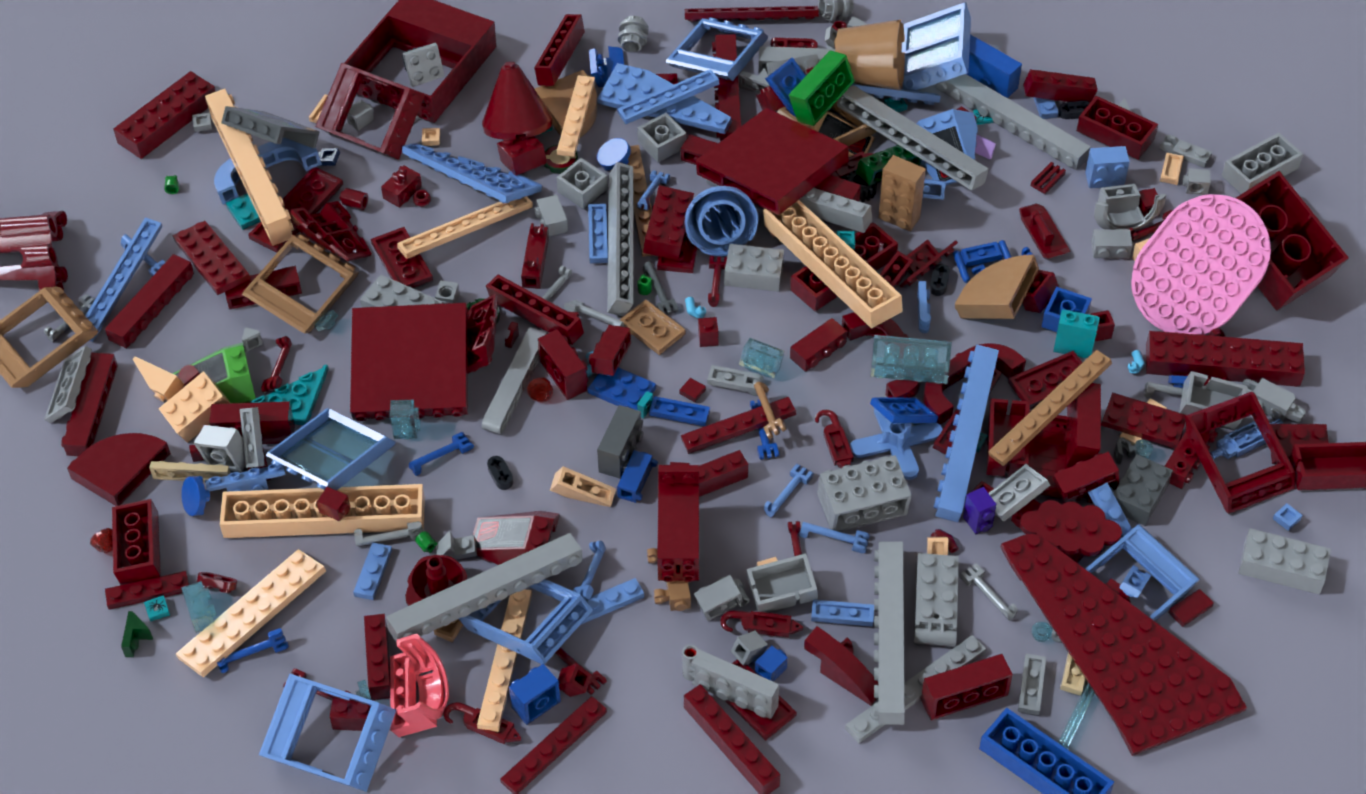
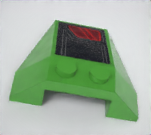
M243 343L223 347L190 364L200 373L204 371L216 383L230 403H250V401L256 399ZM178 370V371H176V372H174V373H172V374H174V375H176V376L178 377V374H179V371H180V370Z

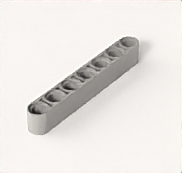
M531 327L527 330L483 418L482 429L498 434L504 432L539 361L538 338L548 334V332Z

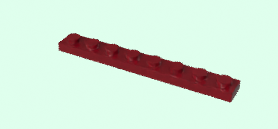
M818 6L684 9L685 20L690 22H696L702 18L709 20L710 17L721 19L722 21H730L733 18L745 21L748 18H755V20H764L765 18L780 20L781 17H788V19L794 20L798 19V17H805V19L819 17Z

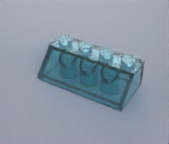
M874 335L870 377L947 384L952 342Z

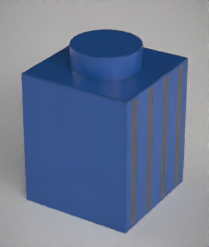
M771 646L755 661V673L774 682L787 669L788 657L782 650H777Z

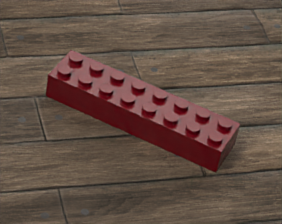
M1149 331L1146 342V374L1185 376L1193 371L1208 375V378L1223 379L1227 377V381L1243 382L1245 379H1251V381L1259 383L1263 378L1275 385L1300 387L1305 375L1303 343Z

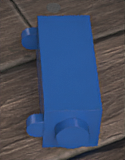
M633 451L617 486L618 498L634 503L642 499L641 491L652 467H656L658 461L653 459L652 455L646 452Z

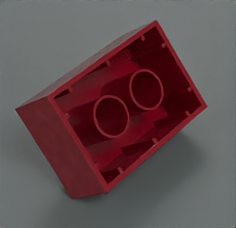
M1280 171L1236 197V199L1250 206L1259 215L1268 231L1271 245L1270 261L1267 271L1257 287L1276 311L1331 277L1349 259Z

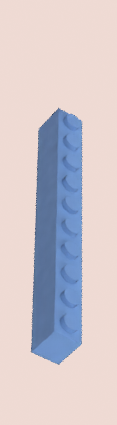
M976 344L975 350L970 351L968 362H971V365L966 367L964 374L967 382H963L960 392L964 395L963 399L959 398L957 409L960 412L959 415L955 414L953 421L956 429L951 431L949 438L952 446L947 448L945 455L948 463H944L941 475L945 476L944 480H940L937 489L941 493L940 497L936 496L933 508L937 509L936 517L954 522H959L999 350Z

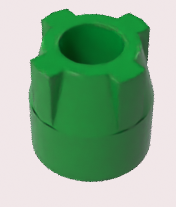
M176 175L165 177L164 190L168 194H176L179 191V181Z
M641 275L639 280H637V291L639 294L649 295L652 292L651 277Z
M427 531L421 532L415 539V542L424 553H431L435 546H437V542Z

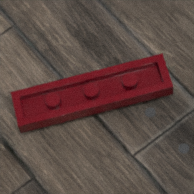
M186 571L105 589L109 610L145 602L163 595L168 597L190 592Z

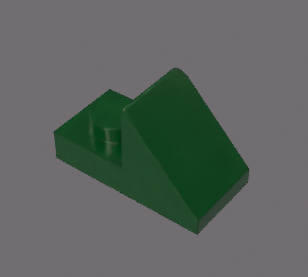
M128 611L121 648L125 657L134 658L135 650L139 647V640H153L150 629L133 611Z

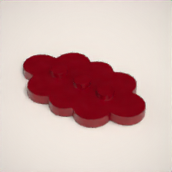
M1054 500L1044 501L1039 506L1038 511H1028L1022 515L1020 520V528L1025 534H1036L1043 537L1066 555H1074L1078 552L1086 556L1099 555L1104 545H1114L1120 540L1122 535V529L1115 521L1106 520L1105 513L1101 508L1094 505L1082 507L1073 501L1064 504Z

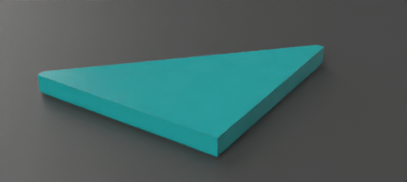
M325 364L321 369L315 372L311 371L299 377V380L291 384L287 383L266 396L262 395L250 401V403L290 401L295 424L305 425L311 418L329 367Z

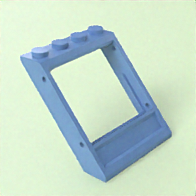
M710 17L709 20L702 18L667 58L666 63L672 67L696 73L712 69L718 78L733 81L757 53L759 46H762L767 41L768 35L761 28L754 27V29H749L748 26L743 24L735 26L734 23L729 21L722 23L715 18ZM710 27L716 28L721 33L736 34L738 37L752 39L735 61L690 51L702 36L710 30Z
M1140 524L1086 568L1092 574L1119 551L1124 549L1173 594L1168 601L1150 616L1154 621H1157L1180 601L1200 580Z
M544 579L542 582L535 583L529 587L561 602L525 641L482 622L502 600L472 612L466 617L459 618L467 630L540 664H545L591 614L593 609L580 594Z
M289 674L259 755L367 792L396 709ZM317 690L345 700L351 699L371 706L344 779L291 759Z

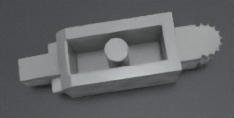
M1263 378L1259 383L1251 381V379L1243 381L1242 385L1247 386V393L1254 392L1264 413L1272 418L1281 419L1280 421L1282 422L1287 418L1300 423L1304 417L1306 410L1294 403L1296 398L1293 393Z

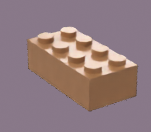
M895 155L891 157L883 168L878 218L911 232L921 216L926 168Z

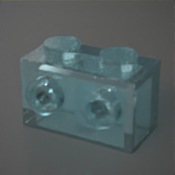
M749 338L743 348L739 365L748 370L759 372L766 377L775 378L780 370L785 351Z
M391 400L390 421L394 439L408 440L417 438V432L421 431V419H419V408L415 407L414 400Z
M202 581L181 587L196 633L203 631L211 623H214L213 616H217L214 605H209L208 600H211L209 589H204Z

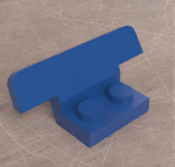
M608 46L609 58L604 59L595 48L589 50L590 73L592 77H595V83L598 87H604L617 63L624 65L623 50L621 48Z

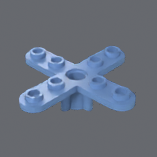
M874 408V414L882 434L852 441L850 449L853 456L863 458L890 451L892 456L896 455L904 478L907 480L916 478L919 473V467L910 446L936 440L943 430L941 425L938 423H924L912 426L911 423H891Z

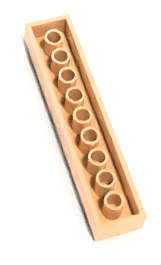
M225 89L206 95L205 98L211 118L272 246L289 240L292 236L291 231L294 230L290 221V214L283 207L285 205L282 197L277 194L278 190L275 183L270 181L272 180L271 175L264 168L266 166L263 158L259 157L256 144L253 145L251 143L253 142L251 134L221 123L225 106L235 107L233 106L235 102L232 95H228Z
M800 200L796 201L780 215L767 209L763 210L765 227L870 328H874L903 312L902 295Z
M423 484L341 487L337 491L348 495L351 506L349 513L346 516L344 515L341 521L319 513L316 501L324 492L321 488L223 492L220 528L223 538L354 533L356 529H361L363 533L392 532L407 529V523L417 521L421 522L424 530L425 495Z

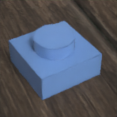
M1286 503L1274 514L1273 520L1289 531L1301 520L1303 515Z

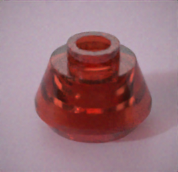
M539 377L528 384L527 392L534 401L546 402L552 397L553 388L548 379Z
M106 528L94 534L90 538V545L99 552H104L105 554L113 550L112 529Z

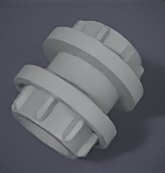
M819 0V13L827 21H834L837 16L840 21L846 20L853 13L854 2L853 0Z
M639 16L626 17L619 26L618 42L625 51H641L647 45L649 27L644 19Z

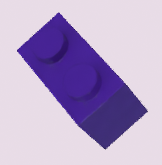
M984 487L966 495L963 518L975 535L980 532H986L993 527L997 504Z

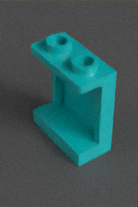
M1062 310L1053 352L1066 354L1074 351L1078 357L1087 359L1093 351L1099 317Z

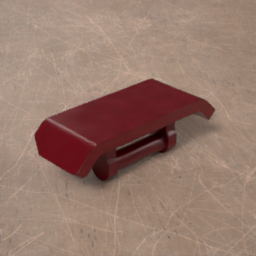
M1036 203L1019 208L1021 220L1043 258H1052L1071 252L1044 206Z

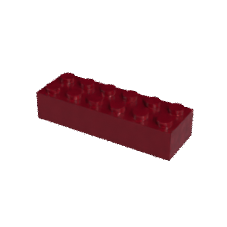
M192 71L188 72L113 128L117 143L138 158H144L193 120L192 115L201 114L207 110L208 105L205 96L216 92L215 87Z
M872 222L864 233L857 232L855 234V249L852 250L877 271L888 264L897 253L898 242ZM807 266L791 276V291L815 312L838 297Z

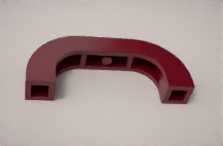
M855 312L842 316V327L847 330V337L850 341L863 336L879 338L885 343L903 370L904 375L901 378L886 384V397H915L921 386L923 368L918 351L911 345L908 335L904 334L898 324L891 318L874 328H870Z
M993 343L979 344L999 350L995 369L1001 371L1008 379L1025 371L1026 359L1012 348ZM976 346L956 354L948 362H943L929 375L925 384L923 404L938 416L936 423L942 424L951 418L954 405L942 392L964 378L966 367L971 365V362H968L970 351H974Z

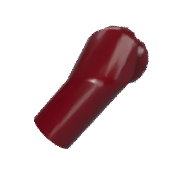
M936 529L931 534V537H948L949 552L955 553L958 551L959 548L951 534L942 529Z

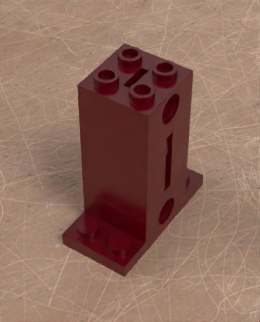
M658 465V581H699V465Z

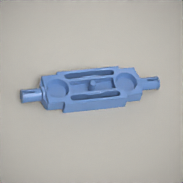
M1277 419L1270 424H1283V422L1280 421L1281 419ZM1253 421L1224 435V438L1217 441V449L1209 453L1213 460L1221 455L1227 459L1233 456L1237 458L1266 444V441L1256 422Z

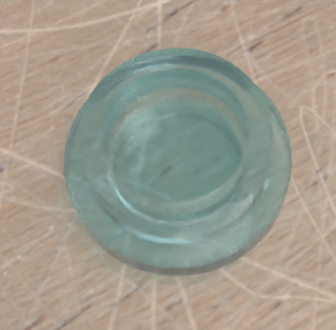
M1037 622L1032 626L1031 633L1035 640L1045 642L1051 638L1052 627L1046 622Z

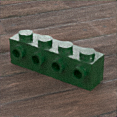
M896 145L861 158L858 162L856 174L866 183L872 185L882 181L883 168L893 155L920 166L922 159L900 145Z

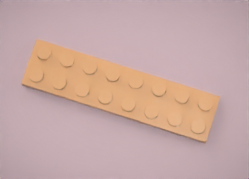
M298 549L176 653L177 658L204 678L217 666V662L227 658L326 572L325 567Z

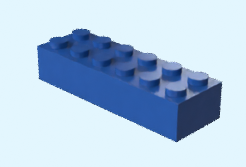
M1008 708L1001 713L981 737L979 747L981 751L1042 794H1111L1114 781Z

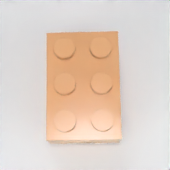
M203 371L158 409L176 433L188 443L200 433L204 425H210L211 404H230V401L216 383Z

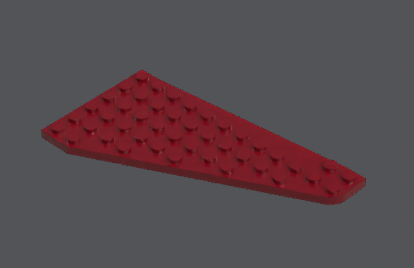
M1025 534L1001 543L1000 547L1009 565L1019 580H1022L1114 721L1132 756L1246 711L1247 707L1230 677L1046 539L1036 534Z

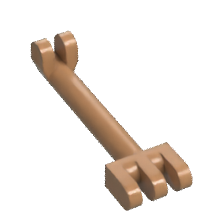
M756 382L754 388L769 422L768 425L764 426L767 437L772 439L773 434L771 431L777 436L780 434L778 427L783 432L787 429L781 418L775 419L765 394L769 391V388L765 383Z

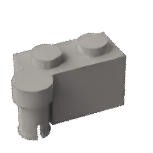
M731 575L721 577L715 583L704 586L694 593L707 621L737 607V603L739 607H743L742 600H744L746 605L750 602L744 591L742 581L740 579L733 580Z

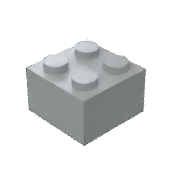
M667 113L637 127L638 143L657 162L681 151V147L686 140V132Z
M580 158L557 177V190L561 195L582 209H585L588 204H591L608 190L607 174Z
M203 426L194 441V445L207 465L222 464L229 466L230 471L242 472L246 462L243 438L239 431L232 427Z

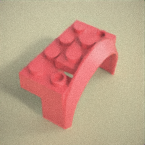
M419 634L397 639V647L403 653L390 656V706L396 709L391 724V731L398 737L437 727V719L443 715L449 698L448 679L443 663L436 651ZM431 670L434 671L432 673L419 676L421 673L429 672ZM416 681H417V683H418V688H419V702H418L417 704H416Z

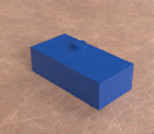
M970 34L969 68L966 75L1008 98L1018 89L1022 63ZM959 39L954 43L952 57L958 55Z

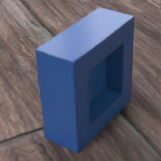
M1170 375L1168 383H1174V387L1183 388L1184 381L1188 376Z

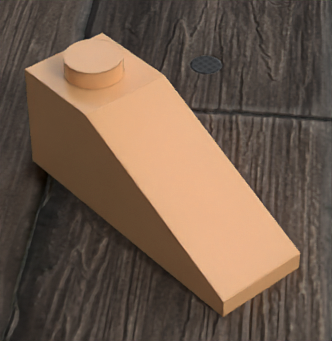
M138 357L133 358L149 388L155 393L154 397L162 402L168 401L185 386L176 375Z
M563 466L555 473L550 491L570 499L611 507L616 488Z

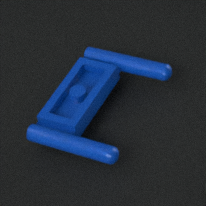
M1004 240L999 241V243L996 241L961 249L960 252L956 250L952 253L964 283L970 281L966 267L1001 260L1002 257L1004 259L1011 258Z

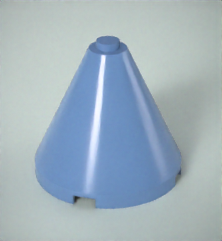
M716 186L701 192L692 200L685 214V229L689 240L701 252L711 256H728L729 245H745L749 240L753 239L758 226V215L752 200L743 191L730 186Z

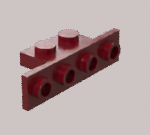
M927 239L907 255V257L913 260L909 269L911 276L899 286L901 288L906 284L911 286L918 280L916 278L917 275L923 276L930 270L929 266L931 264L936 266L942 261L941 256L945 255L947 257L955 251L953 247L958 242L955 240L939 253Z

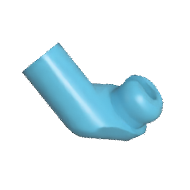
M693 297L685 299L689 315L697 319L705 316V307H695Z

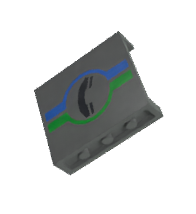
M225 106L221 122L224 125L275 144H281L284 137L308 147L316 148L320 131L265 111Z

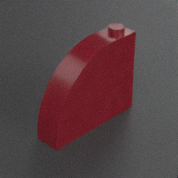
M125 433L105 438L91 445L73 460L67 469L72 480L111 504L120 506L151 474V461H164L171 453L167 442L158 437L142 433Z

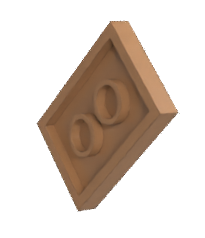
M644 300L620 319V321L624 322V327L630 328L633 336L658 355L662 354L686 334V330L647 300Z

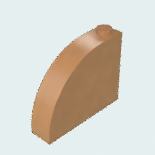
M584 70L558 79L554 86L535 88L550 111L552 125L560 136L577 76L590 77ZM595 87L592 91L580 138L590 130L597 117V93Z
M1021 255L1007 258L988 266L976 274L966 284L955 302V309L958 311L960 318L1014 319L1039 270L1035 256Z

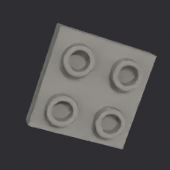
M436 43L418 47L417 49L413 48V50H407L408 52L403 53L404 67L412 87L445 77Z

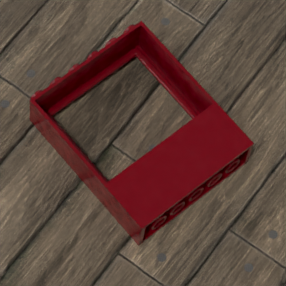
M398 0L344 63L371 73L392 47L408 52L407 50H413V48L417 49L418 47L436 43L442 65L453 69L431 96L422 93L425 97L417 114L420 118L435 123L497 47L495 22L436 0ZM363 77L357 94L397 109L403 91Z

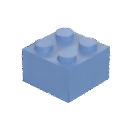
M1126 146L1090 148L1085 171L1089 188L1125 185L1130 163Z

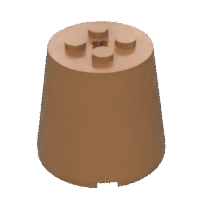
M902 20L838 29L834 41L835 52L847 55L855 80L854 84L901 90L905 71V52H902V42H905V33Z

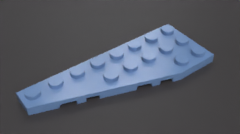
M617 63L600 92L597 103L618 109L674 84L649 70ZM695 96L647 115L656 118L667 113L676 123L726 134L732 122L730 116Z
M413 143L402 148V153L408 155L409 158L416 159L423 165L434 168L435 171L443 172L448 177L459 180L462 184L470 185L473 189L482 191L487 196L494 197L502 203H509L516 199H522V197L532 196L535 193L541 192L542 189L541 184L520 174L515 176L511 171H509V174L501 172L499 167H485V164L461 156L458 159L450 157L451 153L434 152V148Z

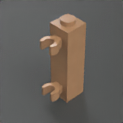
M647 549L648 563H656L657 549ZM666 582L667 590H654L655 604L669 601L670 611H683L691 608L688 582Z

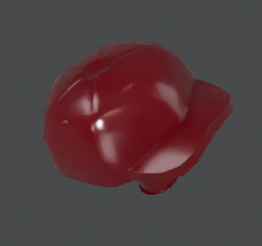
M432 555L422 557L412 569L407 580L408 588L405 594L407 605L410 606L467 580L466 571L459 562L449 556Z

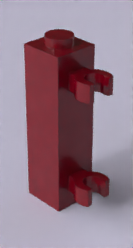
M531 223L521 274L523 288L541 289L549 242L548 227H544V224L534 226V223Z

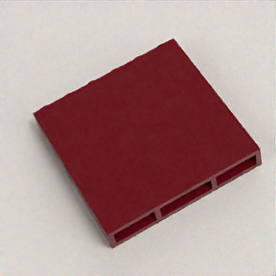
M765 108L696 160L697 175L719 186L737 188L747 194L753 203L780 215L849 161V151L847 145Z
M466 302L352 308L350 413L353 420L366 421L367 419H376L382 421L386 418L402 420L405 417L421 419L425 416L441 418L445 415L461 417L468 414V309Z

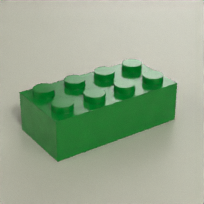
M830 50L788 95L798 122L815 126L855 82L847 55Z

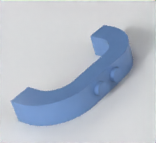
M283 138L281 144L268 142L257 147L259 157H262L266 167L264 168L286 160H294L301 163L305 171L322 165L316 148L308 147L287 138ZM231 158L220 166L214 178V184L223 205L239 197L236 184L241 179Z

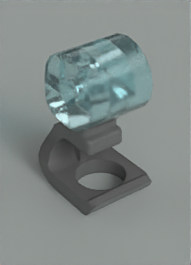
M1121 437L1117 440L1114 456L1116 463L1121 464L1123 458L1122 449L1124 448L1127 451L1128 457L1132 455L1135 457L1138 454L1150 460L1153 445L1147 440H1137L1135 445L1132 446L1130 441Z

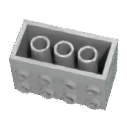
M896 455L890 457L883 456L874 461H863L858 465H846L837 470H826L819 477L817 494L831 530L840 532L904 516L908 513L911 493Z

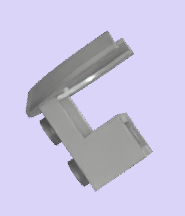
M1135 184L1100 188L1098 202H1096L1094 210L1095 220L1103 229L1128 230L1133 228L1138 230L1152 222L1161 213L1165 205L1166 194L1155 195L1153 207L1144 217L1139 208L1141 195Z

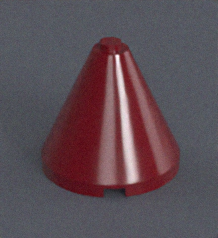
M506 62L501 67L482 121L484 133L495 139L516 140L515 135L526 134V138L547 131L552 126L550 111L520 66L515 64V62Z

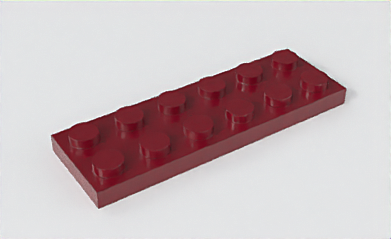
M314 167L282 199L285 205L283 207L288 210L290 217L292 209L302 207L310 215L316 214L344 185L343 180ZM291 217L290 221L294 228V230L291 232L292 235H296L299 232L297 226L293 223ZM261 222L248 234L250 240L276 253L287 242L272 246Z
M206 221L199 222L190 228L172 235L176 244L217 295L251 280L246 269Z

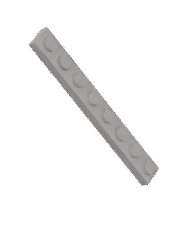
M971 635L904 683V711L921 700L924 678L971 664L986 653V648ZM873 705L847 723L845 729L859 744L886 724H879V716H874Z

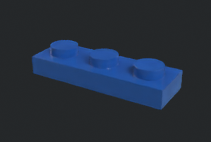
M654 396L649 416L706 426L710 407Z

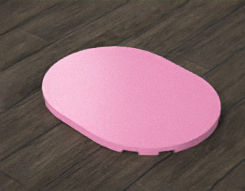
M1202 195L1185 201L1176 207L1141 249L1133 266L1132 292L1143 316L1158 329L1173 333L1204 335L1227 323L1259 285L1267 271L1271 245L1268 231L1262 219L1250 206L1226 195Z

